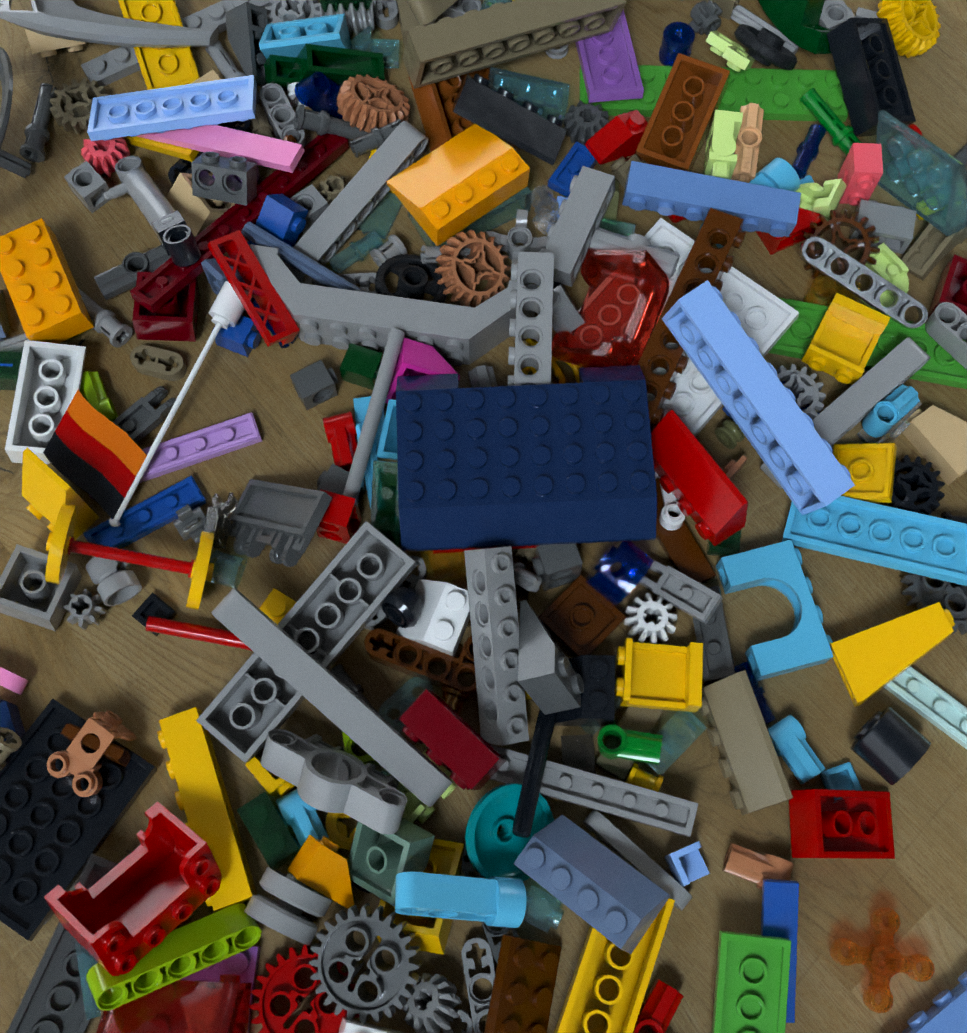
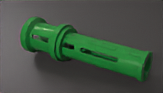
M811 88L801 97L800 101L833 138L831 141L834 147L838 146L847 156L853 143H862L853 133L854 128L844 125L815 91V88Z

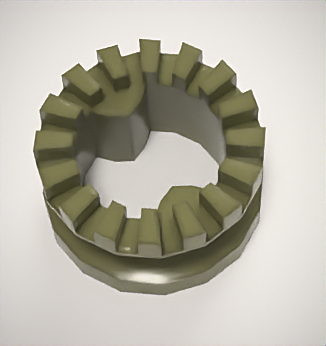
M728 419L722 423V427L720 426L715 429L717 439L729 449H734L737 446V442H741L745 438L741 429H737L738 425L735 426V422Z

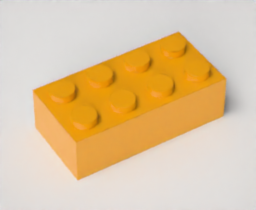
M42 218L0 236V272L26 337L29 340L61 343L94 328L57 237Z

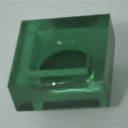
M741 530L715 547L708 539L707 555L725 557L739 553Z

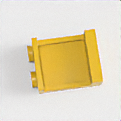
M836 293L801 361L808 364L813 370L823 371L834 376L841 383L853 385L862 377L865 371L864 368L891 317Z
M626 637L623 646H618L616 662L617 665H622L621 677H616L615 696L620 697V706L695 713L702 707L703 643L690 642L685 647L633 642V638Z

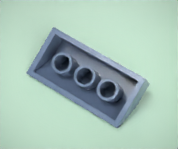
M563 814L534 834L513 863L618 948L629 954H632L671 896Z

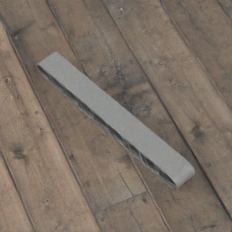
M233 587L211 612L218 621L425 805L431 808L453 783L442 770L236 588Z

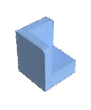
M699 841L664 856L674 879L682 887L710 874L700 854L699 848L702 846Z

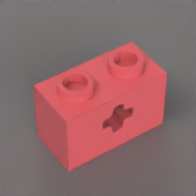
M852 144L837 175L838 179L842 178L843 182L847 185L839 204L858 206L861 199L867 201L870 199L883 174L881 144Z

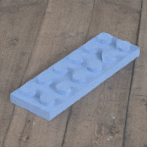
M254 75L94 97L87 133L91 141H107L119 137H136L140 134L163 133L169 130L191 129L198 126L219 125L226 122H243L255 119L257 83Z

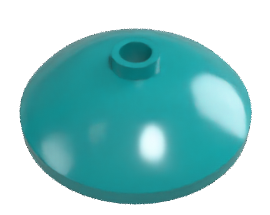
M508 783L499 785L488 791L475 805L467 823L465 844L472 866L485 879L497 876L517 878L524 882L530 878L513 863L532 836L554 821L550 806L540 793L531 834L528 838L515 836L512 832L522 784ZM501 825V831L497 834L498 827Z

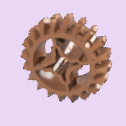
M358 74L355 77H349L341 85L337 96L338 113L343 115L344 121L350 122L351 127L359 128L360 132L370 133V129L374 127L379 129L397 119H400L401 122L408 121L411 106L408 104L409 99L404 96L403 91L396 89V85H390L387 83V80H380L378 76L372 78L368 74L365 77Z
M469 230L465 234L461 231L455 237L448 238L446 241L447 245L441 246L439 251L442 255L438 256L435 260L441 266L435 269V273L442 275L437 284H445L446 288L443 294L452 293L451 302L455 303L460 300L461 306L470 305L475 308L505 289L503 284L507 283L510 278L504 272L509 271L511 267L504 265L508 255H501L499 252L503 245H493L495 237L486 239L485 232L476 234L475 230ZM462 248L471 249L470 254L466 258H457ZM488 280L483 291H475L479 281Z

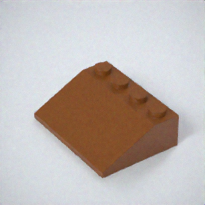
M492 66L467 73L471 77H474L475 73L483 76L490 81L488 86L497 91L499 90ZM467 74L414 89L410 80L425 134L429 139L428 144L431 152L474 124L454 113L452 106ZM500 138L501 140L509 144L511 147H513L517 153L519 152L517 146Z

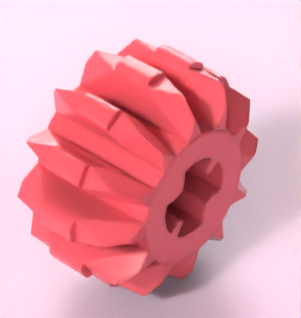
M123 137L107 141L83 140L84 147L81 149V155L100 176L105 173L110 178L112 172H115V164L120 159L130 156V150Z

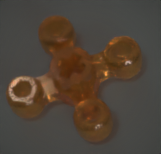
M880 907L874 910L870 917V924L874 929V938L869 945L861 947L849 938H838L831 943L830 955L832 960L841 966L861 964L865 967L870 975V982L863 992V1002L872 1012L886 1013L892 1008L894 1003L889 983L895 974L904 973L914 981L926 982L934 975L935 967L932 960L924 954L913 953L908 956L900 954L895 948L893 941L895 933L900 928V917L893 909ZM884 915L888 919V925L886 927L882 923ZM843 946H845L848 950V954L845 958L841 954V949ZM878 953L885 954L886 959L882 960L886 964L885 966L878 965L877 961L881 959ZM918 962L921 964L922 967L920 973H918L916 969V965ZM877 993L881 996V1002L878 1005L875 1002Z

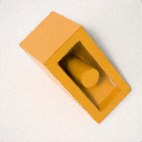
M309 834L287 870L298 881L348 909L354 905L348 862L338 852L340 845L324 835L319 840Z

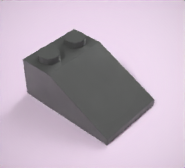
M526 600L520 601L519 684L544 715L581 707V693H584V683L581 675L575 672L569 659L564 655L552 634Z

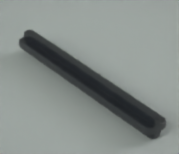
M539 708L512 828L513 834L518 837L528 838L531 834L557 712L544 715Z

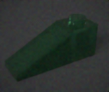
M374 460L370 524L402 550L398 501V462Z

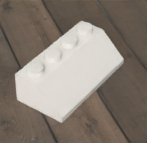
M31 340L24 341L5 451L11 462L22 463L23 451L28 447L45 464H50L43 452L77 390L79 389L80 391L87 350L85 346Z

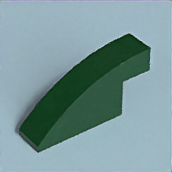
M758 0L768 18L790 41L814 54H832L827 38V33L832 31V29L818 25L825 0Z
M305 44L296 58L269 55L264 63L265 83H276L284 91H287L288 85L294 82L307 84L311 91L340 90L344 81H347L349 77H355L357 74L363 77L368 74L372 78L378 76L380 80H385L383 53Z

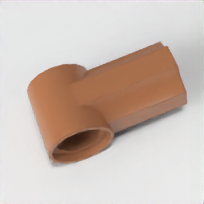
M732 843L726 852L722 871L755 883L756 887L762 890L763 879L790 880L794 864L783 858L770 854L762 855Z

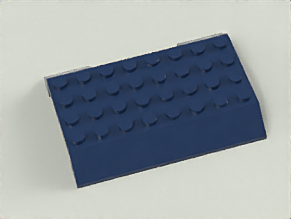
M640 365L579 368L580 383L459 388L458 374L398 376L396 385L398 501L402 551L655 540L657 491L646 379Z

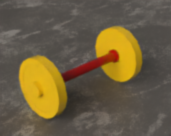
M62 504L54 530L49 533L46 544V551H49L45 572L46 582L60 584L65 573L69 555H71V552L188 574L191 582L186 608L199 609L205 581L211 582L214 570V563H209L214 533L201 532L195 560L192 559L191 562L166 558L74 540L77 506Z

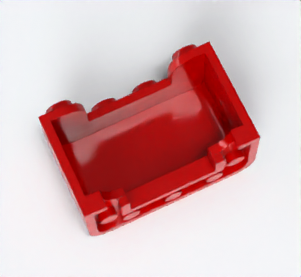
M158 801L144 812L149 819V823L145 832L140 830L136 834L141 845L87 890L79 882L74 886V891H65L58 884L44 896L62 926L112 976H120L130 972L154 947L160 945L169 933L180 923L187 920L203 902L213 896L220 888L222 874L207 842Z

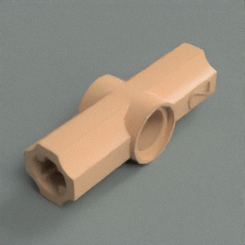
M756 103L741 106L739 111L743 113V119L736 140L734 154H737V163L731 180L749 183L756 177L764 109Z

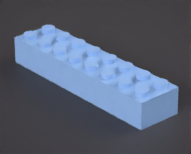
M707 280L678 299L663 316V322L801 515L826 507L855 486L851 480L849 470L835 458L831 445L817 433L810 416L803 413L799 408L792 391L781 383L774 366L766 362L759 352V346L756 341L748 337L741 327L738 316L731 312L723 302L720 291Z

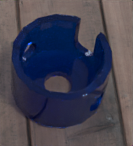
M618 541L601 555L585 582L613 606H616L637 586L650 569L654 560L632 541ZM621 562V568L618 571H610L614 563Z

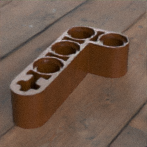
M374 629L365 637V649L373 661L461 696L469 697L477 693L476 681L470 687H463L458 682V678L465 673L472 674L475 677L474 656L470 653V649L473 647L472 636L465 642L459 659L384 629ZM381 640H384L385 646L388 649L380 647L377 652L373 644H379ZM390 650L394 651L393 658H391ZM405 651H413L417 654L416 660L410 664L401 662L400 657ZM435 662H442L445 664L446 670L441 675H433L429 672V667Z

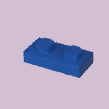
M576 141L548 180L547 187L565 197H569L571 193L570 184L573 177L579 175L582 166L593 169L597 160L585 145Z

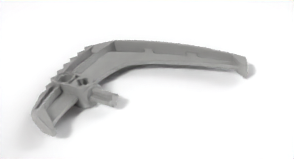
M0 0L1 19L38 34L105 45L153 48L214 46L219 39L218 23H212L202 28H190L145 22L95 12L77 6L73 0H31L32 11L11 10L12 0Z

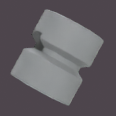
M93 557L86 564V570L92 582L99 584L97 591L106 606L122 604L132 599L141 591L142 585L135 572L129 570L130 563Z

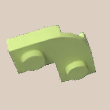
M717 30L711 31L705 41L711 45L710 50L728 60L726 65L737 72H740L741 69L744 71L750 69L755 61L753 57H748L749 54L745 52L746 48Z
M883 242L878 246L880 248L879 254H870V257L877 260L876 265L866 263L865 266L907 293L909 291V279L907 276L909 269ZM889 290L884 291L880 296V302L884 307H888L894 302V295ZM860 299L867 307L878 311L877 309H875L874 307Z

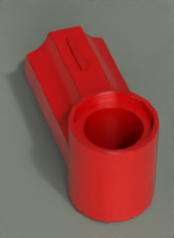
M351 411L322 418L328 443H331L334 463L348 472L350 471L357 447V434Z

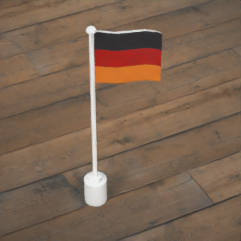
M229 281L224 282L209 310V314L213 317L211 321L216 325L147 455L124 430L94 409L83 397L79 389L43 452L49 462L62 475L93 497L111 517L109 523L113 527L121 525L119 520L218 332L221 328L235 327L245 309Z

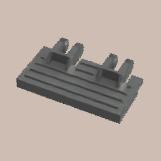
M250 479L229 518L233 523L227 534L236 539L233 544L234 552L239 555L247 554L248 557L257 558L265 546L270 545L272 549L270 550L269 557L272 563H283L284 566L294 567V565H297L298 560L301 559L303 553H305L332 497L324 491Z

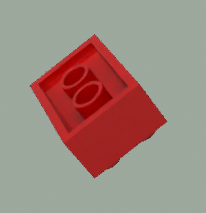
M829 789L790 790L793 796L789 800L792 858L895 859L890 792Z

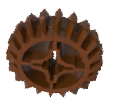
M842 209L841 218H836L835 210H831V220L828 221L821 214L819 216L822 223L821 226H818L815 222L810 223V227L815 231L814 234L810 232H804L803 234L806 239L821 237L824 232L832 229V240L830 242L836 247V235H839L840 242L843 245H848V248L844 249L846 254L849 255L851 252L858 250V248L865 247L859 262L864 266L866 263L870 265H876L877 260L870 257V254H879L880 248L871 247V244L878 243L880 239L879 236L869 237L876 230V227L873 225L865 229L864 226L868 223L869 219L864 217L858 223L856 220L858 219L859 212L854 211L851 219L847 218V209ZM840 226L855 229L862 238L857 240L856 238H845L841 233ZM816 242L809 243L806 250H809L807 255L812 259H817L822 253V248L816 250ZM836 258L835 260L838 262L840 271L832 272L840 275L845 271L846 264L844 261L841 262L840 258ZM809 264L804 266L806 271L813 269ZM815 270L811 277L816 279L822 273ZM824 275L821 284L826 285L829 278ZM860 276L855 280L857 283L861 281ZM832 281V286L836 288L838 284Z

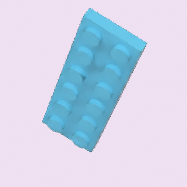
M844 496L838 497L826 507L805 515H801L794 503L791 502L782 542L792 540L793 545L967 586L966 523Z

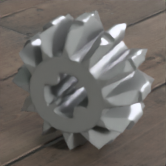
M423 973L421 982L418 981L417 984H413L415 993L411 998H408L407 1004L402 1008L403 1012L407 1013L404 1020L417 1033H440L441 1028L451 1030L449 1020L451 1017H459L458 1012L454 1008L462 1002L455 995L458 989L455 984L448 981L441 974L433 976L429 973Z

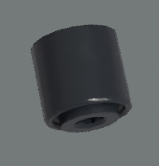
M887 707L882 712L878 710L853 737L855 741L850 749L890 785H894L922 758L930 747L931 742L891 707Z

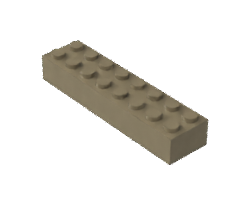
M515 0L505 4L498 2L480 11L473 9L455 18L444 17L437 23L416 25L408 31L403 62L412 85L416 89L611 32L627 2L626 0Z

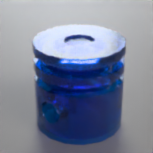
M673 22L665 27L659 51V60L664 66H673L678 53L690 57L695 39V32L691 26L683 22Z

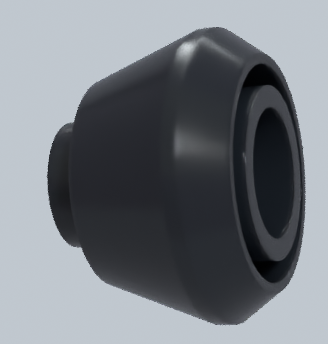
M400 587L388 594L382 603V610L397 626L402 628L414 627L423 608L422 597L411 587Z

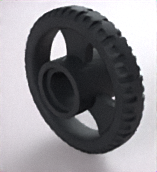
M740 24L734 33L736 39L749 49L747 53L755 60L768 67L771 63L786 70H792L797 63L796 56L783 46L785 41L778 35L763 27L761 31L746 24Z
M412 254L393 256L382 263L377 271L375 278L377 294L423 300L425 293L434 297L430 301L444 303L447 295L443 294L446 288L445 284H437L438 280L442 278L441 274L435 273V269L439 266L436 263L422 264L420 256ZM390 272L399 277L395 293H390L385 284V279ZM427 274H429L434 280L428 281Z

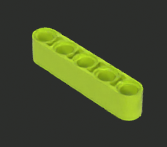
M234 904L173 930L164 938L160 945L154 947L130 972L120 976H112L97 963L89 969L86 981L97 1007L103 1011H109L251 948L259 941L262 933L256 920L244 912L245 904Z

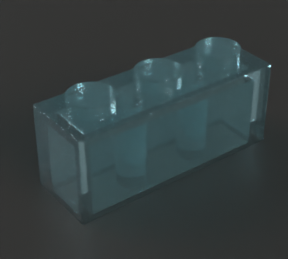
M490 67L488 75L490 83L488 86L497 91L502 87L515 94L513 100L523 104L524 100L534 104L539 108L537 113L546 118L548 114H552L562 121L564 120L568 107L570 84Z

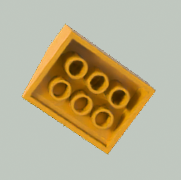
M473 124L387 180L386 184L436 246H439L448 238L454 236L527 187L530 167L513 147L493 133Z

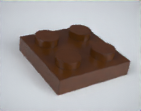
M580 575L539 618L546 628L577 657L591 655L625 620L626 616Z

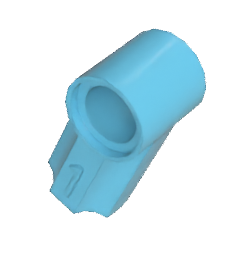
M903 384L899 386L883 401L878 402L862 421L864 431L875 438L884 436L898 421L920 403L918 392L912 386H905Z
M792 715L786 716L768 728L777 756L783 758L800 784H804L826 769L805 740L807 737L803 727Z
M297 789L276 799L283 818L289 826L291 825L301 847L309 834L319 840L322 839L323 835L329 838L317 813L318 809L305 803L298 795Z

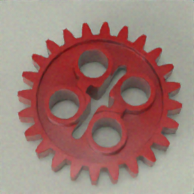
M303 945L301 955L298 954L295 947L289 948V959L282 953H278L276 958L279 965L275 966L272 963H266L265 967L270 974L268 976H257V980L263 984V987L251 991L253 995L259 997V1002L249 1005V1008L259 1011V1016L251 1021L252 1024L262 1023L263 1028L258 1033H299V1024L304 1019L310 1020L314 1024L315 1033L339 1032L342 1017L347 1018V1010L343 1009L337 1016L334 1014L335 1011H327L322 1004V998L326 991L318 993L311 1001L310 1005L313 1010L307 1009L303 1011L288 1029L284 1027V1023L302 1005L303 1002L300 996L305 998L311 995L321 982L320 980H314L312 986L307 988L303 987L298 981V974L302 968L307 967L313 973L318 971V967L309 965V961L318 956L316 953L311 954L309 945ZM338 961V971L342 975L348 976V971L344 972L342 970L345 964ZM356 983L350 984L351 990H354ZM280 994L285 995L290 1000V1009L285 1015L279 1014L274 1007L275 999Z

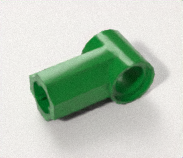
M607 725L599 731L598 750L604 758L610 760L620 758L659 765L663 735L626 730L617 725ZM609 735H614L620 739L621 745L616 749H608L604 746L603 740Z

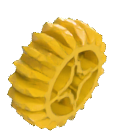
M881 0L878 3L879 11L876 14L879 18H887L899 56L905 55L907 58L920 56L937 43V38L940 37L938 30L941 28V24L938 22L940 15L936 13L935 8L937 6L933 5L932 0Z

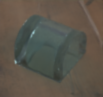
M215 550L209 563H214L211 582L237 589L248 561L245 558Z

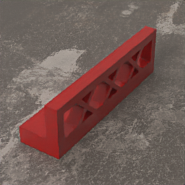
M238 230L210 241L207 245L266 345L269 347L278 342H281L282 345L292 342L300 329L274 289L241 231ZM224 246L229 257L224 256L219 247ZM236 270H238L245 283L238 281L235 276ZM252 295L260 308L253 306L250 301ZM267 320L270 323L276 335L271 336L270 332L265 326Z

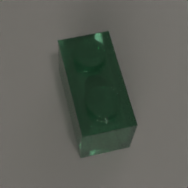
M263 792L237 809L238 814L270 868L278 869L297 855L301 846L293 830L283 818L274 798L269 793Z

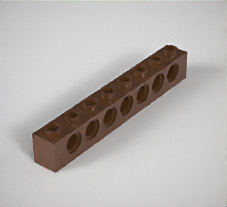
M710 208L640 358L638 365H640L646 379L647 393L653 394L656 397L654 400L648 401L651 431L653 426H657L662 420L665 409L662 406L666 399H672L677 387V383L674 382L677 373L683 374L689 357H686V352L665 325L662 318L678 299L707 280L712 286L721 291L723 281H720L724 272L729 273L735 258L731 255L735 248L740 249L746 232L742 231V218ZM713 244H721V245H723L724 247H722V248H714V247H712L711 245H713ZM703 268H709L712 270V272L703 273L700 270ZM672 342L676 343L679 347L668 349L665 345ZM656 368H664L667 370V373L656 375L652 371Z

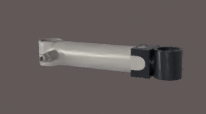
M133 155L120 159L115 164V171L121 184L103 193L106 201L119 198L125 194L130 195L157 234L168 256H171L173 263L176 266L186 267L197 262L201 252L191 228L187 226L179 211H175L146 171L141 158Z

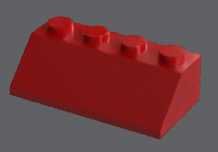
M672 409L651 432L654 470L660 477L659 482L668 494L672 492L677 498V505L686 517L690 515L696 522L695 528L704 540L709 539L715 547L745 527L748 501Z

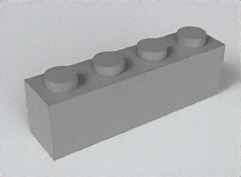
M582 166L578 176L575 175L570 184L571 193L567 200L564 199L559 208L560 217L557 223H553L549 229L547 237L549 241L546 247H542L539 251L554 253L553 281L570 287L575 282L589 251L592 236L600 226L615 193L614 175Z

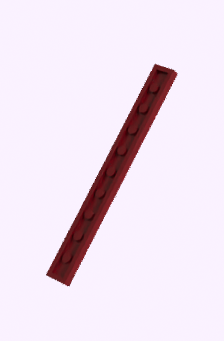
M328 133L322 136L318 135L304 147L305 152L293 173L276 170L257 186V196L247 206L233 205L195 237L201 252L197 262L190 266L180 267L173 263L172 258H169L130 291L132 299L152 313L156 312L204 271L201 265L202 261L214 258L207 246L210 241L238 230L242 231L248 221L256 224L267 195L282 193L288 198L292 197L349 148L348 139ZM224 246L219 247L222 254L226 252Z

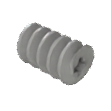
M360 2L358 11L355 10L353 3L349 4L348 11H345L342 3H339L338 10L334 11L330 3L328 4L327 12H324L320 4V17L345 13L350 37L352 30H354L356 37L361 38L364 30L367 38H371L373 30H375L374 2L370 3L369 10H366L364 3Z

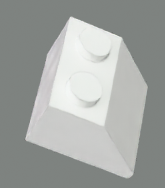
M419 579L415 590L422 597L423 608L417 624L410 628L398 627L396 634L454 657L470 619L468 590L447 582Z

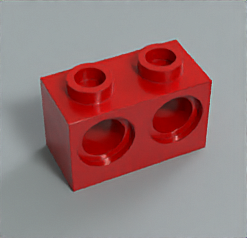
M320 489V491L330 495L332 500L316 532L319 537L347 544L358 531L362 519L357 501L352 497Z

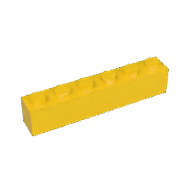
M194 707L159 720L161 730L157 731L161 747L163 749L167 748L170 760L166 761V767L172 780L176 779L179 791L175 792V798L181 811L185 810L188 822L184 824L207 842L221 871L222 879L219 890L205 901L208 907H213V911H220L231 905L249 901L252 895H257V890L209 731L196 721L203 712Z

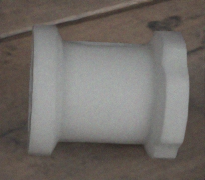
M392 234L388 236V241L382 246L370 251V255L378 267L393 256L407 254V249L403 242L396 235Z

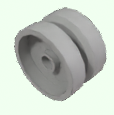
M267 867L259 883L265 891L275 896L274 900L261 894L252 895L244 912L275 931L298 942L310 945L318 927L315 922L302 915V913L305 911L316 917H323L332 900L298 881L292 874L288 873L286 875L271 867Z

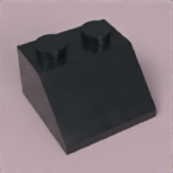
M581 655L569 658L570 664L575 672L581 675L584 683V693H581V707L557 712L554 726L605 727L607 725H615V655Z

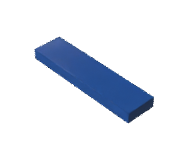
M191 475L125 510L119 520L120 526H111L108 519L83 534L88 543L122 549L178 519L176 511L187 504L194 510L207 502Z
M763 879L761 935L789 938L791 940L786 1023H795L799 883L790 880Z

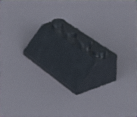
M849 18L827 33L830 52L834 59L837 77L841 84L844 102L848 109L851 126L854 128V134L857 137L875 136L915 122L916 119L887 18Z
M475 73L474 77L467 74L452 105L453 112L553 166L566 134V129L561 126L563 121L552 114H548L547 118L537 113L539 110L537 106L524 100L523 104L513 100L515 94L502 87L498 91L488 86L490 81Z

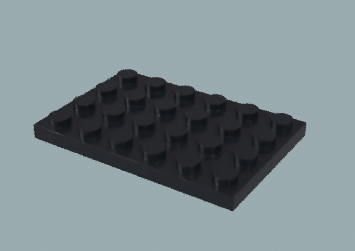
M54 699L50 701L21 738L22 745L16 752H12L6 759V766L0 771V921L28 941L34 939L53 913L44 896L58 884L65 891H69L82 873L91 853L94 855L97 853L157 770L155 766L116 740H113V744L124 748L131 754L128 765L124 767L102 756L98 761L102 764L98 771L103 779L101 790L93 796H78L72 788L74 775L62 778L53 777L47 770V760L51 754L66 750L71 744V741L61 734L65 725L71 723L82 728L86 720ZM83 747V749H84L86 752H88V753H94V752H92V751H90V750H88V749H86V748ZM57 759L55 765L60 771L63 768V762ZM83 778L81 780V787L86 790L89 783L87 779Z

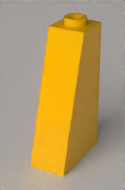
M940 602L830 643L834 656L833 661L854 707L864 703L950 637L954 632L952 627L955 626V622L947 608L943 609Z

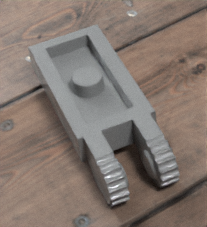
M648 558L645 565L653 572H657L662 576L655 583L647 576L637 574L635 581L652 591L654 595H662L663 600L672 603L673 606L707 624L722 601V596L668 565L666 567L652 558Z

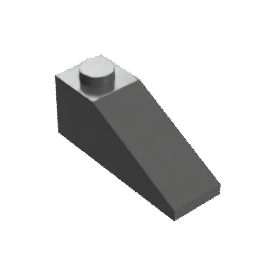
M245 2L225 12L227 37L245 75H254L257 86L263 87L266 85L264 63L267 59L260 50L259 42L268 24L267 9Z

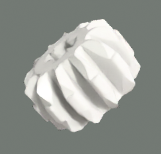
M650 593L645 594L644 601L639 597H635L633 600L634 606H627L625 611L630 617L625 618L624 625L634 626L629 630L628 635L632 637L638 633L640 635L639 643H644L646 638L649 639L650 644H657V638L663 643L667 642L669 639L667 633L673 634L676 627L672 623L678 618L677 614L668 613L673 608L672 603H667L663 606L661 604L663 601L662 595L658 596L656 601H653ZM646 616L648 618L654 616L657 619L655 623L652 621L649 623L645 622Z

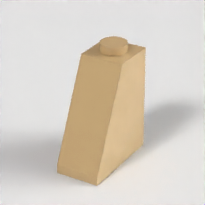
M934 405L924 412L919 408L906 419L908 424L901 433L927 462L932 463L931 467L935 471H940L939 476L947 485H950L967 472L966 421Z

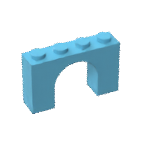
M792 540L725 556L716 565L725 594L756 586H767L783 593L793 607L795 620L789 635L752 645L745 652L755 682L824 664L834 657L830 647V643H833L828 634H825L822 626V611L818 605L814 604L811 595L813 593L812 583L809 577L804 576L801 568L802 556L799 549L794 548Z

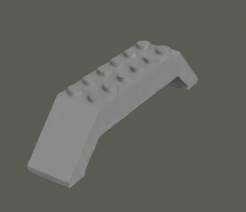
M250 244V248L270 279L271 284L300 329L297 336L301 341L309 345L318 346L325 344L332 345L337 349L347 350L349 344L352 343L384 353L390 330L395 328L405 332V338L433 346L450 365H470L509 337L510 318H516V309H510L511 290H517V281L509 280L507 288L474 308L300 283L283 263L279 248ZM528 283L525 285V287L528 289H536L538 288V285ZM531 310L524 313L525 316L530 318L535 317L536 314L535 311Z

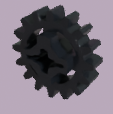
M905 455L900 461L896 458L892 503L880 504H889L894 508L930 515L931 511H935L940 506L938 501L945 496L943 492L938 491L945 485L944 482L936 480L940 471L931 472L932 463L928 462L922 465L921 457H917L913 462L910 461L908 455ZM907 471L905 475L899 472ZM923 500L926 501L925 503H922V504H919V505H914V502H915V501L920 502V503H921Z

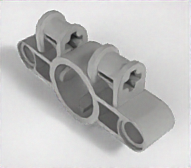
M274 729L268 732L260 764L267 771L296 786L298 795L305 803L324 812L344 813L381 834H394L399 830L407 804V797L404 793L397 790L399 781L395 777H389L376 770V766L372 763L364 765L360 759L345 752L344 748L340 746L333 747L324 742L318 734L303 739L284 729Z

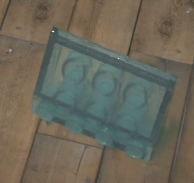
M880 111L878 113L876 144L882 145L883 174L877 185L911 210L917 211L919 216L948 237L967 227V170L964 164L886 111Z

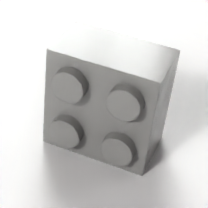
M17 544L0 577V613L56 632L66 612L63 607L69 605L72 599L70 594L75 593L82 578L76 564L67 562L60 584L46 582L45 572L48 554Z

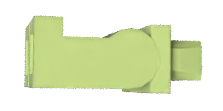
M715 110L706 139L704 175L725 179L732 178L737 163V154L734 153L736 150V140L742 125V112Z

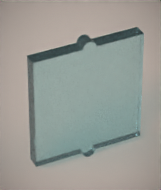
M388 192L357 230L362 231L364 235L368 233L386 240L403 204L395 194Z

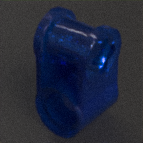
M315 72L295 85V95L301 104L317 112L328 110L327 113L330 116L343 119V115L338 113L337 106L340 85L334 83L321 72Z

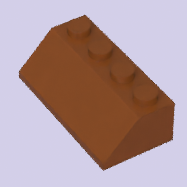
M678 53L637 147L636 154L648 164L691 172L710 129L714 112L718 110L728 87L730 70Z

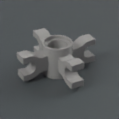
M517 209L516 225L509 230L507 235L486 231V239L495 237L493 245H503L500 251L507 252L508 258L512 260V263H518V252H539L542 247H546L549 241L547 239L548 236L532 237L531 231L527 228L528 210ZM516 243H522V244H524V245H523V246H517V245H515V244H516Z

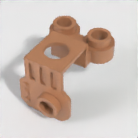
M107 710L105 713L94 712V717L88 718L66 750L54 752L47 760V770L53 777L62 778L74 775L72 788L80 797L93 796L101 790L103 779L98 771L102 764L98 761L113 740L121 738L126 741H134L137 738L132 731L121 724L123 722L122 718ZM89 733L97 735L100 740V747L94 753L86 752L82 746L83 738ZM57 759L63 762V768L60 771L55 765ZM83 778L87 779L89 783L86 790L81 787V780Z

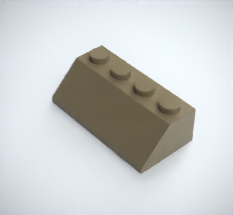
M746 671L735 673L703 687L702 707L699 711L702 716L706 715L710 728H707L708 737L712 746L718 747L721 759H718L719 767L723 777H728L733 790L729 793L734 808L736 810L740 809L741 814L745 815L792 799V793Z

